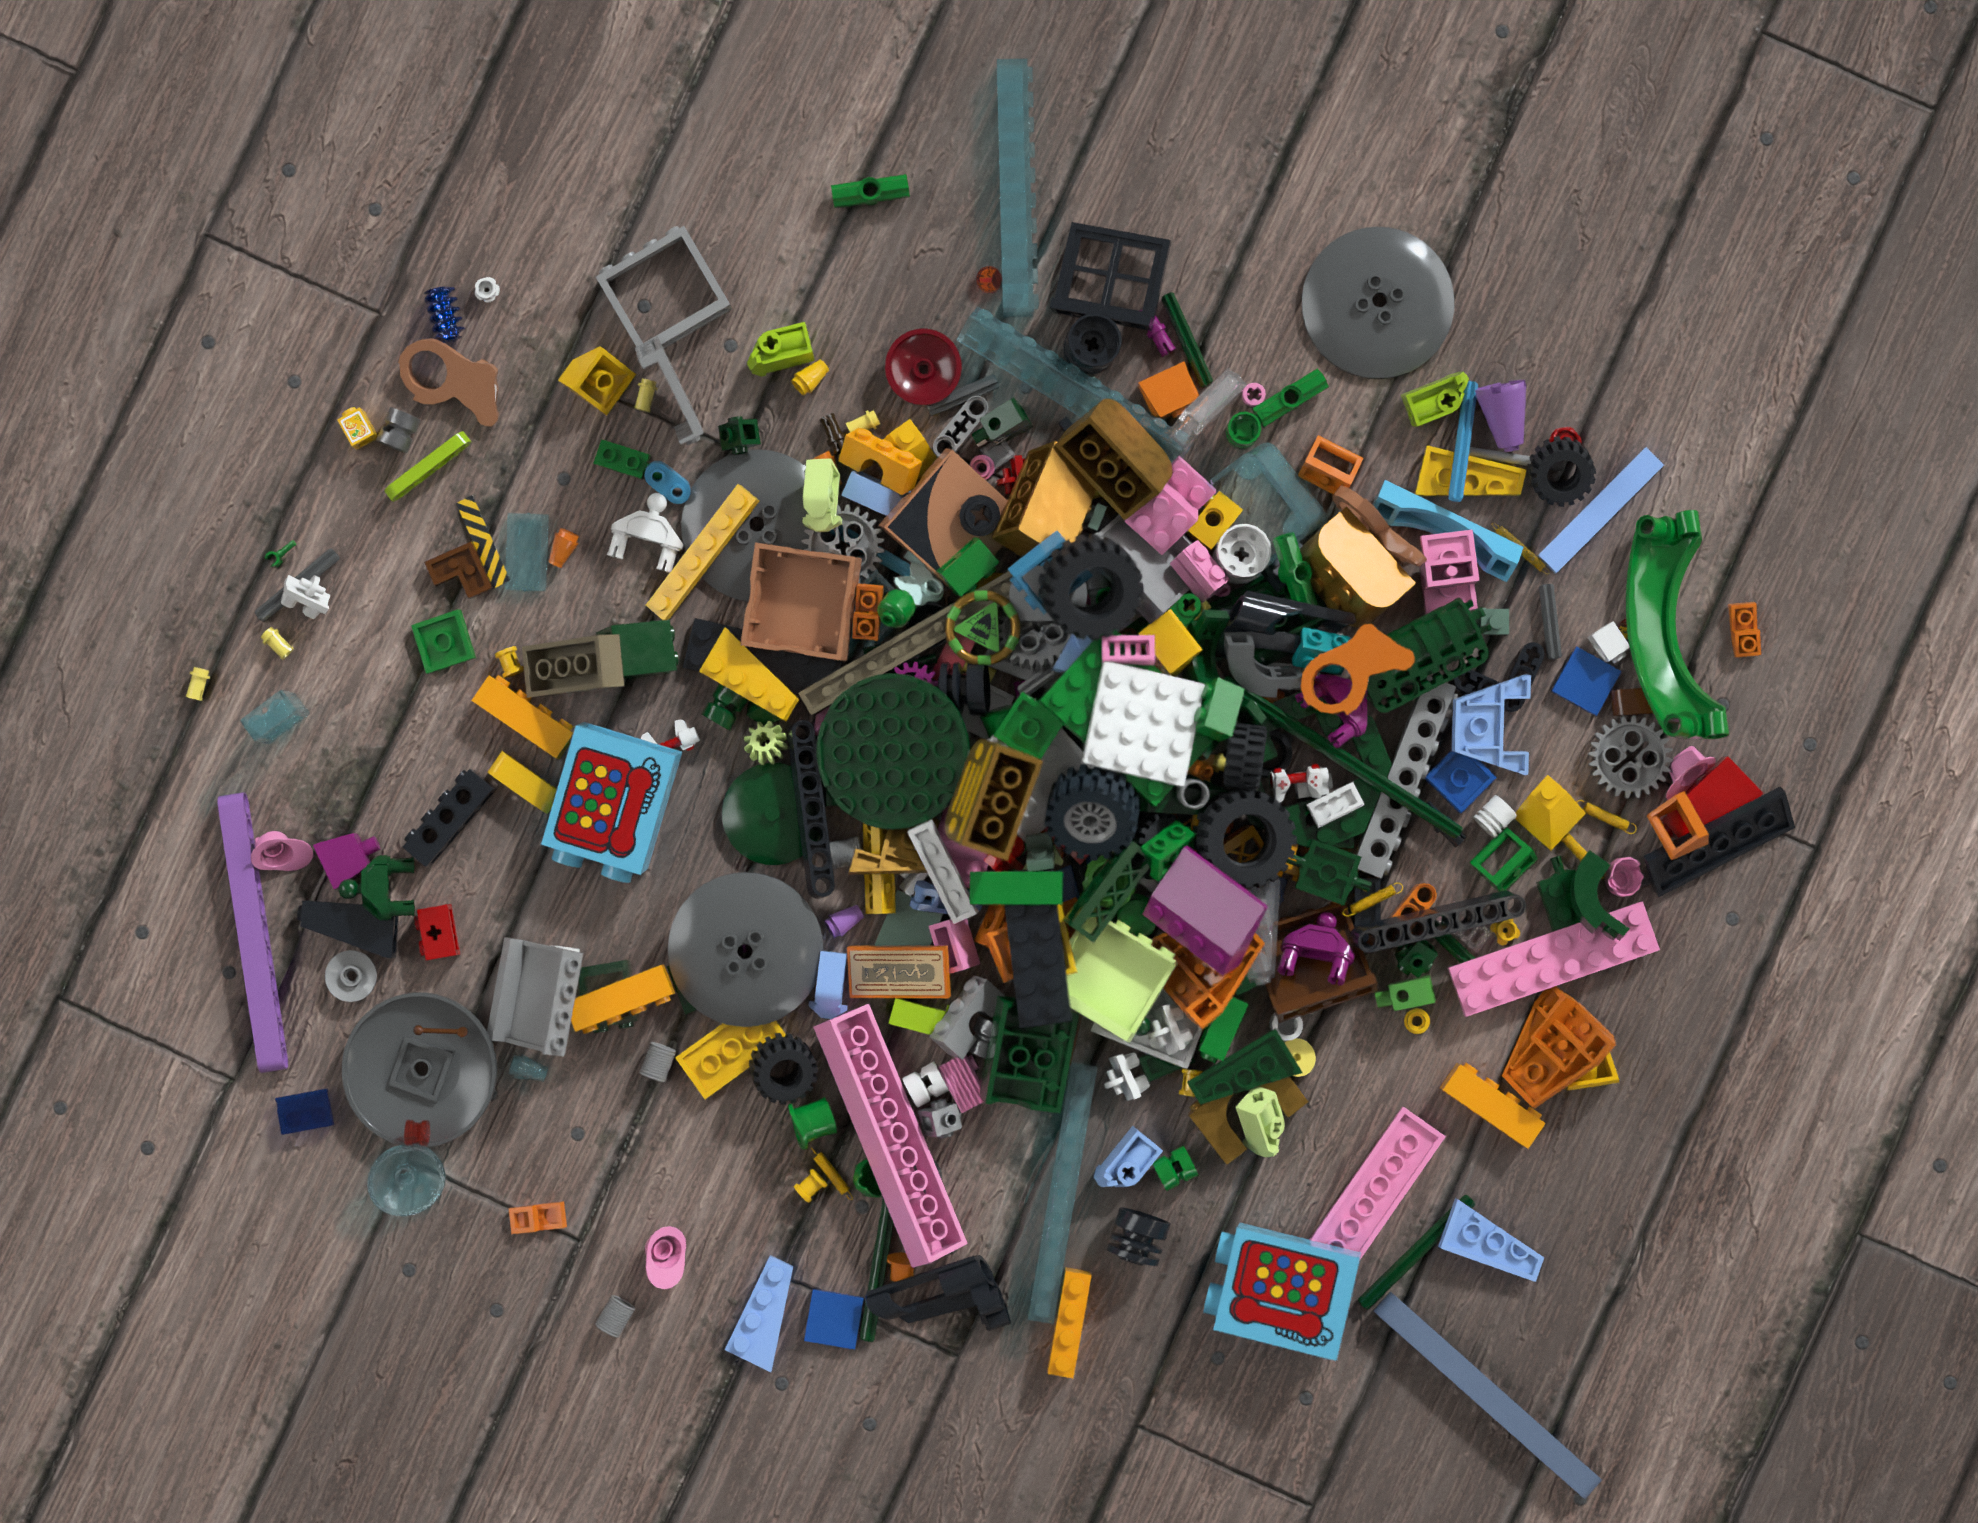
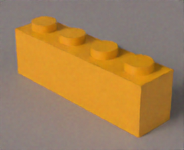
M489 675L471 701L560 760L571 744L574 733L571 730L574 726L562 718L559 722L552 718L551 714L553 712L544 705L539 704L538 707L529 702L531 698H527V694L519 689L517 693L509 688L511 683L500 675H497L496 678Z
M659 965L575 998L571 1017L575 1032L582 1030L583 1034H587L597 1030V1024L603 1021H607V1024L610 1025L622 1020L621 1014L631 1011V1014L635 1015L647 1010L645 1005L655 1002L656 1006L671 1001L670 995L675 994L665 965Z
M1465 1062L1463 1066L1456 1063L1439 1089L1523 1147L1529 1149L1546 1124L1540 1120L1542 1114L1530 1106L1527 1110L1519 1105L1521 1101L1510 1092L1504 1095L1498 1091L1499 1085L1488 1077L1482 1080L1476 1075L1478 1070Z
M1065 1267L1047 1367L1048 1374L1074 1378L1091 1281V1272Z

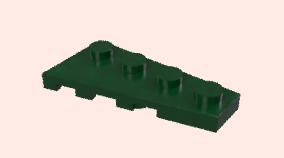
M1274 1028L1226 1057L1224 1061L1218 1062L1190 1079L1187 1083L1201 1105L1303 1072L1280 1034Z

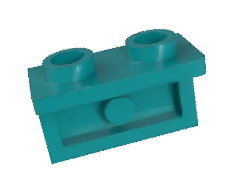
M1303 627L1301 630V643L1292 657V666L1306 668L1317 656L1345 644L1351 638L1349 636ZM1331 665L1324 667L1321 672L1342 675L1345 668Z

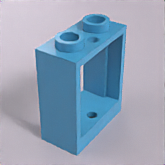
M1057 530L1008 568L1014 576L1010 579L1012 584L1019 592L1024 589L1028 594L1024 599L1033 610L1038 607L1043 615L1047 613L1042 605L1043 600L1035 594L1022 576L1047 558L1055 548L1059 550L1063 548L1062 543L1066 540ZM1088 569L1076 577L1072 583L1070 594L1093 576Z

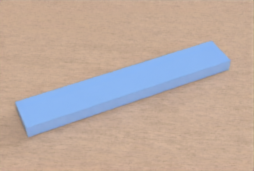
M1645 447L1537 556L1556 574L1664 464Z

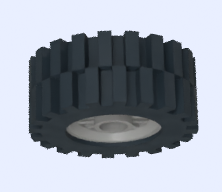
M1080 764L1079 771H1076L1073 766L1067 769L1066 775L1061 773L1057 777V782H1053L1044 821L1045 827L1048 826L1047 834L1050 838L1055 836L1054 844L1058 848L1064 845V852L1069 855L1072 851L1077 852V858L1084 859L1085 854L1091 855V860H1098V856L1102 854L1104 859L1111 858L1112 851L1118 855L1123 852L1124 846L1128 847L1131 844L1137 827L1140 797L1138 792H1134L1135 788L1132 783H1126V775L1120 773L1116 776L1114 775L1115 771H1105L1098 767L1088 769V765Z

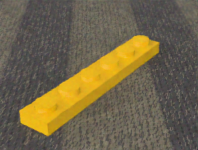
M737 484L647 602L646 606L662 620H669L756 507L759 500L742 485Z

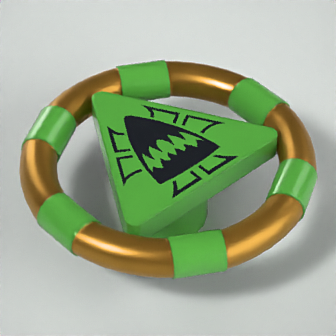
M987 590L970 592L959 598L952 605L945 623L946 638L953 652L960 659L974 665H993L1007 658L1014 651L1021 632L1019 615L1012 603L1004 596ZM973 601H993V603L955 627V621L967 604ZM997 604L1003 608L1011 622V634L1001 650L999 647ZM955 632L997 653L980 656L970 654L964 650L956 638Z

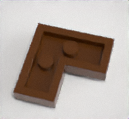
M468 542L424 562L435 586L459 577L468 599L493 589L473 542Z

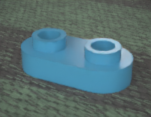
M653 461L646 467L645 480L653 489L674 504H681L688 500L691 487L689 482L662 461ZM660 472L662 478L658 480L653 478V473ZM675 488H680L682 490V494L675 495L673 493V490Z

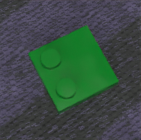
M460 609L411 625L426 674L476 659Z
M1022 692L994 734V737L1015 750L1027 753L1041 760L1064 724L1040 702Z

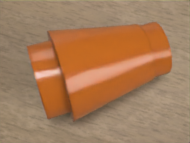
M560 528L559 532L555 533L548 562L562 568L579 544L577 542L579 536L569 530Z

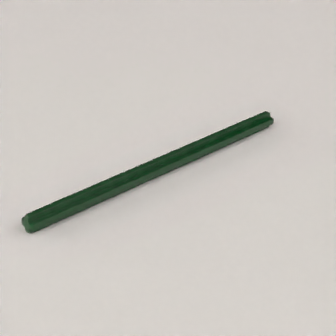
M1226 676L1223 679L1227 682H1230L1234 685L1243 688L1236 680H1234L1230 676ZM1246 689L1244 690L1242 698L1244 700L1252 699L1256 702L1266 718L1450 837H1459L1463 830L1462 826L1343 749L1334 747L1333 743L1261 696L1251 693Z

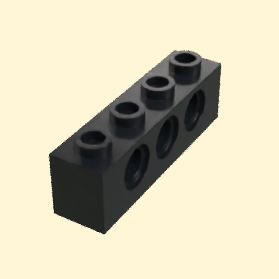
M474 769L463 770L454 780L457 784L452 790L449 791L447 789L438 798L437 801L440 804L434 811L429 809L421 818L422 825L417 830L412 829L404 838L406 843L403 848L425 867H431L497 790ZM463 790H468L471 795L470 801L466 804H462L459 801V794ZM447 809H450L454 814L453 821L449 824L442 820V814ZM429 829H434L437 833V839L433 843H428L425 838V834Z

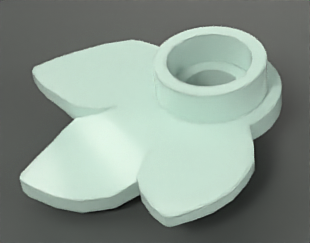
M912 562L910 564V576H900L894 579L898 590H905L912 595L915 606H924L927 602L936 603L943 597L942 583L933 578L928 569L917 563Z

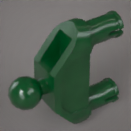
M379 855L361 871V883L357 884L353 879H345L339 885V894L345 899H352L357 894H361L362 906L380 921L389 920L391 916H415L414 900L391 901L389 899V876L395 873H415L414 857L391 858L388 855Z

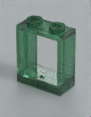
M630 959L581 967L578 979L580 996L589 993L586 977L620 971L623 972L624 979L633 976ZM629 1011V1016H623L622 1020L610 1025L618 1024L619 1029L634 1027V1021L640 1020L639 1013L632 1015L631 1011ZM607 1021L598 1023V1029L594 1030L593 1033L609 1031L608 1026L610 1025L607 1024Z

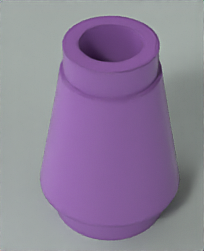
M855 905L828 915L829 918L824 920V923L833 938L842 937L863 919L864 915L860 908Z

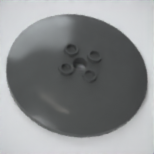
M1367 227L1342 235L1331 242L1317 256L1308 271L1303 285L1301 299L1302 317L1312 343L1332 365L1344 372L1362 378L1389 379L1417 369L1426 363L1440 348L1453 320L1454 291L1450 276L1443 262L1422 240L1394 228ZM1374 295H1383L1386 298V305L1384 307H1376L1372 301Z
M748 450V453L731 454L720 459L705 470L691 488L688 500L685 501L682 513L681 530L685 551L695 541L737 484L742 485L759 500V503L702 576V579L715 590L728 597L749 602L751 592L750 575L755 543L800 550L808 548V544L802 542V540L809 539L810 537L804 530H812L804 526L802 522L803 517H806V514H808L803 505L805 465L779 452ZM754 518L764 520V528L759 532H755L750 528V522ZM830 531L822 533L825 542L833 541L834 536Z
M754 872L726 874L714 878L696 889L677 912L668 939L670 970L678 989L685 999L699 1012L717 1022L742 1027L768 1024L795 1010L806 999L817 981L820 953L823 951L821 928L817 917L807 901L785 882ZM740 945H749L753 951L752 955L748 958L739 956L738 947Z
M427 992L405 993L377 1004L355 1025L343 1053L342 1081L346 1097L354 1113L373 1133L401 1146L413 1148L433 1147L461 1136L484 1114L496 1085V1055L486 1029L479 1019L466 1007L438 994ZM416 1025H420L423 1028L439 1029L466 1027L468 1034L465 1037H459L458 1034L435 1033L416 1035L413 1029ZM420 1061L428 1065L429 1070L425 1076H421L416 1072V1064Z

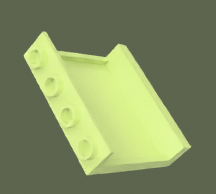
M1096 917L1088 918L1082 925V928L1090 934L1097 926ZM1119 920L1115 924L1110 921L1094 943L1076 930L1070 942L1078 973L1067 976L1071 1008L1130 1043L1176 968L1178 962L1173 959L1175 954L1164 947L1157 950L1151 946L1153 942L1151 939L1139 933L1138 937L1129 933L1131 927Z

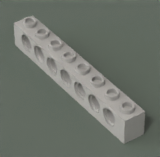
M1427 676V677L1425 678V679H1427L1428 681L1433 680L1432 677H1430V676ZM1444 683L1415 699L1391 760L1392 767L1387 778L1417 798L1420 794V789L1417 788L1420 779L1424 780L1430 766L1426 765L1430 755L1434 756L1439 742L1435 741L1439 731L1443 732L1447 725L1448 718L1445 715L1448 707L1453 708V699H1456L1458 694L1454 693L1456 686ZM1429 700L1438 702L1439 711L1436 714L1428 711L1427 703ZM1421 723L1428 725L1430 728V734L1427 738L1421 737L1418 733V726ZM1412 747L1420 750L1421 757L1417 762L1409 758L1408 752ZM1402 771H1407L1411 775L1412 780L1407 786L1399 781V775ZM1382 792L1355 852V855L1362 857L1357 870L1376 878H1382L1383 874L1387 875L1392 865V861L1389 860L1392 850L1397 851L1402 837L1398 836L1401 827L1406 828L1411 813L1404 806H1401L1399 809L1392 808L1390 797ZM1385 818L1393 823V829L1390 833H1384L1380 828L1381 821ZM1376 842L1380 843L1384 848L1383 854L1380 857H1375L1371 853V847Z

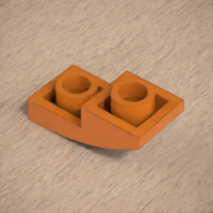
M857 584L856 605L853 614V639L879 640L881 619L877 608L883 599L884 586Z
M1756 603L1728 604L1734 657L1761 655L1760 630L1757 628Z

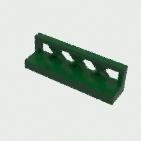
M1131 841L1128 847L1124 846L1123 852L1117 855L1113 851L1111 858L1107 859L1063 921L1094 943L1150 868L1152 859L1143 853L1142 848L1133 841ZM1138 852L1146 860L1140 868L1132 869L1131 859ZM1127 875V886L1124 889L1116 890V879L1119 876ZM1112 896L1113 905L1110 909L1100 911V901L1102 898ZM1096 917L1097 926L1090 934L1082 928V925L1088 918Z

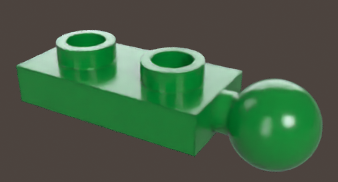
M601 439L593 463L597 466L643 480L646 467L650 464L651 456ZM655 472L653 473V478L661 479L662 474Z

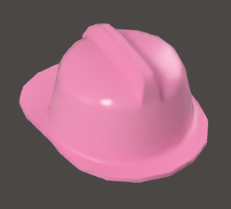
M1689 746L1676 755L1669 766L1671 770L1669 773L1673 784L1667 791V800L1683 791L1686 792L1714 766L1715 758H1705L1693 746Z
M271 831L255 839V848L251 854V862L254 867L260 870H299L311 862L313 849L302 840L288 839L285 834L279 831Z
M667 1226L660 1228L650 1236L645 1245L646 1274L650 1283L657 1288H672L678 1284L683 1276L686 1239L683 1233L675 1227Z

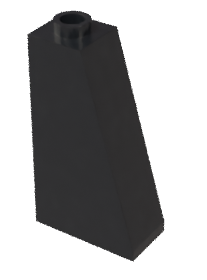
M302 901V906L299 905L297 919L301 921L300 927L385 958H396L399 916H391L389 920L380 921L364 908L362 904Z

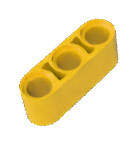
M501 751L487 772L532 805L548 814L552 809L557 788L504 751Z

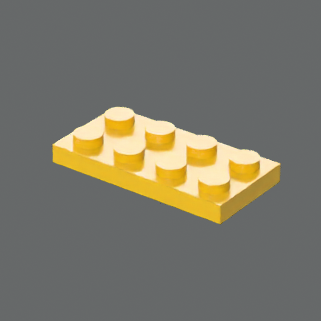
M777 1021L750 1027L722 1023L675 1058L703 1098L707 1099L749 1068V1060H753L751 1053L753 1050H758L756 1045L759 1042L764 1044L766 1037L776 1038L775 1034L781 1033L782 1037H785L786 1033Z

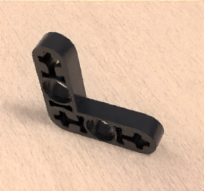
M1535 642L1524 645L1516 658L1507 680L1515 678L1517 671L1524 670L1528 675H1531L1532 686L1544 658L1543 647ZM1534 647L1538 658L1531 660L1529 666H1534L1532 670L1528 666L1520 665V662H1527L1529 655L1526 653V650H1531ZM1474 670L1465 672L1469 675L1468 679L1472 682H1477V678L1481 679L1476 686V691L1481 690L1485 683L1492 685L1501 683ZM1458 677L1452 679L1453 685L1456 686L1457 690L1465 694L1473 693L1472 689L1475 686L1466 684L1462 687L1461 680ZM1515 699L1518 701V704L1508 707V701L1504 700V711H1518L1526 699Z

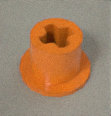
M896 1252L887 1256V1261L891 1264L890 1279L893 1282L913 1276L914 1267L912 1268L906 1253Z

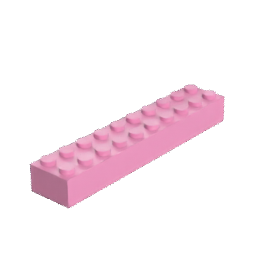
M870 1005L861 1006L814 1026L813 1028L912 1268L931 1263L968 1244Z

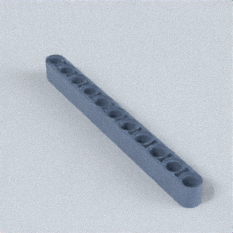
M1391 1291L1373 1310L1584 1499L1602 1481L1600 1477Z

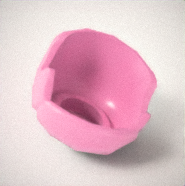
M1631 857L1617 858L1612 861L1604 874L1608 890L1619 897L1632 896L1637 892L1644 878L1640 870L1641 863Z

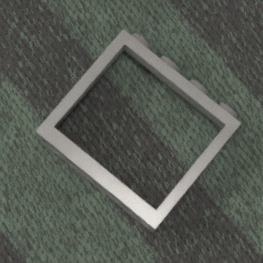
M685 226L671 228L662 239L658 241L653 239L644 244L643 250L636 254L634 252L626 254L621 258L622 262L615 266L608 265L599 271V275L596 276L636 347L643 344L608 282L682 239L718 300L650 340L658 337L663 349L732 310L729 301Z

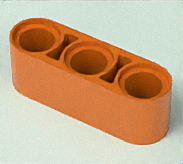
M1426 883L1416 884L1388 918L1400 916L1402 910L1407 907L1413 912L1429 909L1437 897L1435 888ZM1423 887L1430 894L1426 902H1421L1417 897L1419 889ZM1417 921L1414 922V923L1411 925L1410 931H1411V930L1414 928V926L1417 924Z

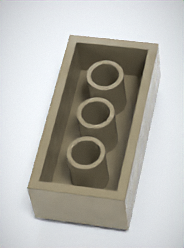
M595 635L522 646L527 698L550 697L624 686L619 635Z

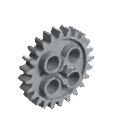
M837 504L836 516L842 518L844 541L850 543V547L846 548V555L851 556L855 550H862L865 555V559L861 563L859 583L861 584L860 577L862 575L870 579L868 571H878L873 565L874 562H883L877 555L878 553L885 552L878 545L885 542V539L877 538V535L882 532L881 528H873L877 520L867 521L870 513L866 512L860 516L859 507L854 512H851V507L847 504L845 510L842 511L841 507ZM853 524H857L861 528V534L856 539H852L848 535V528ZM839 528L833 529L836 537L829 543L823 540V532L805 529L804 532L810 537L809 539L802 540L804 544H808V548L804 550L843 555V551L837 549V545L841 544Z
M1005 611V616L998 617L1000 650L1005 646L1011 634V622ZM1020 621V625L1025 626L1021 628L1020 641H1018L1014 651L1005 659L1010 658L1011 665L1020 662L1021 670L1026 665H1030L1031 672L1035 670L1036 666H1040L1041 671H1044L1046 664L1053 668L1054 661L1060 656L1071 635L1064 632L1054 621ZM1052 636H1058V637H1059V638L1054 639V640H1053V639H1049V638L1052 637ZM1027 646H1035L1032 649H1026Z
M1635 715L1631 716L1629 722H1627L1625 716H1621L1620 724L1614 719L1610 720L1612 728L1602 725L1604 734L1596 732L1594 735L1599 741L1590 742V745L1596 749L1587 754L1594 757L1595 760L1588 763V766H1596L1597 769L1591 775H1600L1601 778L1597 784L1607 783L1605 791L1608 792L1614 788V796L1616 797L1619 796L1621 791H1624L1625 799L1630 797L1631 792L1634 793L1636 798H1640V790L1649 795V786L1657 790L1659 786L1656 781H1666L1662 772L1671 771L1665 766V763L1673 761V759L1666 757V753L1671 752L1672 748L1664 747L1669 738H1660V735L1663 733L1662 729L1656 732L1653 730L1656 723L1653 722L1646 726V718H1642L1639 723H1636ZM1628 732H1633L1637 735L1638 742L1635 746H1629L1626 743L1625 736ZM1645 741L1648 742V746L1633 757L1634 763L1632 761L1627 762L1616 773L1612 772V769L1627 757L1626 751L1631 753ZM1610 748L1618 753V760L1615 763H1611L1605 758V753ZM1648 751L1654 755L1655 761L1653 765L1648 766L1643 763L1642 755L1644 752ZM1626 768L1632 769L1635 773V779L1630 783L1626 782L1622 777V773Z

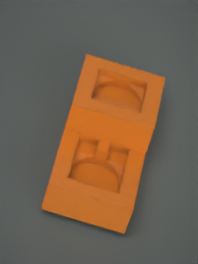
M564 1201L508 1208L511 1234L567 1227Z

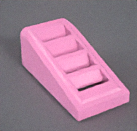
M1154 635L1110 636L1107 638L1102 636V663L1108 661L1119 664L1154 665ZM1109 643H1115V656H1110ZM1120 644H1125V656H1120ZM1130 644L1135 645L1136 655L1131 656ZM1141 645H1146V655H1141Z

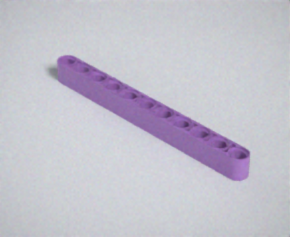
M245 792L218 797V811L257 1065L260 1073L284 1070L288 1068V1056L259 869L254 867L251 862L255 840L249 802Z

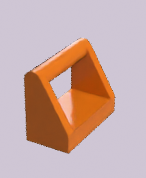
M1318 435L1297 476L1334 494L1341 485L1348 488L1351 486L1363 458ZM1320 447L1354 464L1350 474L1348 475L1313 457L1317 448Z
M1685 791L1673 796L1647 814L1649 822L1671 860L1708 844L1709 834ZM1675 810H1678L1692 835V838L1677 848L1659 818Z

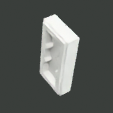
M1351 782L1306 806L1317 827L1320 828L1364 806V803L1354 783Z

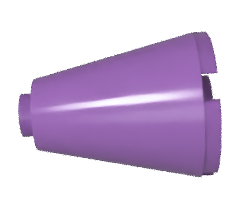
M1512 380L1509 383H1495L1477 388L1475 396L1498 448H1504V452L1518 450L1519 445L1524 443L1525 380Z

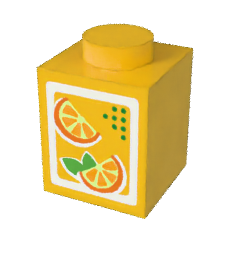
M355 407L347 409L342 413L343 417L337 419L351 446L356 450L371 443L378 437L367 414L360 407L357 409Z

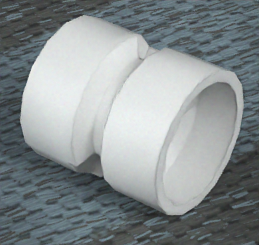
M934 1061L922 1067L921 1073L913 1072L902 1078L917 1108L929 1102L932 1095L938 1097L949 1091ZM930 1079L932 1085L927 1088L924 1081Z

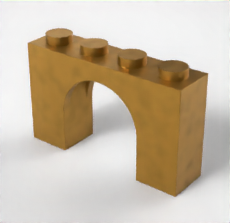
M1290 1077L1259 1086L1276 1092L1280 1108L1288 1118L1308 1103V1100ZM1233 1095L1201 1105L1197 1100L1189 1107L1191 1111L1188 1115L1221 1159L1228 1165L1247 1150L1227 1121L1226 1109Z

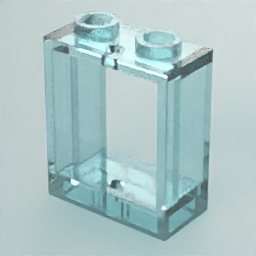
M281 689L239 721L255 742L270 744L310 713L295 693ZM264 707L267 708V712H266V713H263V712H262V709H263Z

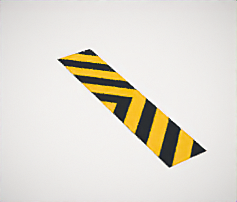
M473 495L456 503L493 589L510 581Z

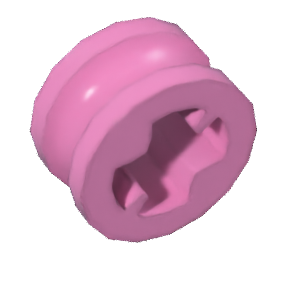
M1259 383L1248 384L1242 392L1243 402L1249 407H1256L1264 401L1265 389ZM1257 389L1260 392L1258 397H1261L1260 400H1249L1248 396L1250 393H1247V391H1255Z

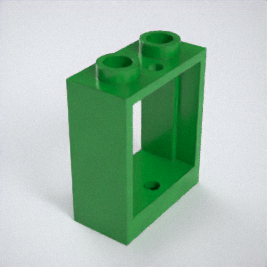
M1234 997L1231 998L1223 1013L1205 1027L1196 1047L1201 1051L1199 1056L1213 1063H1216L1217 1059L1224 1061L1248 1007L1247 1003Z

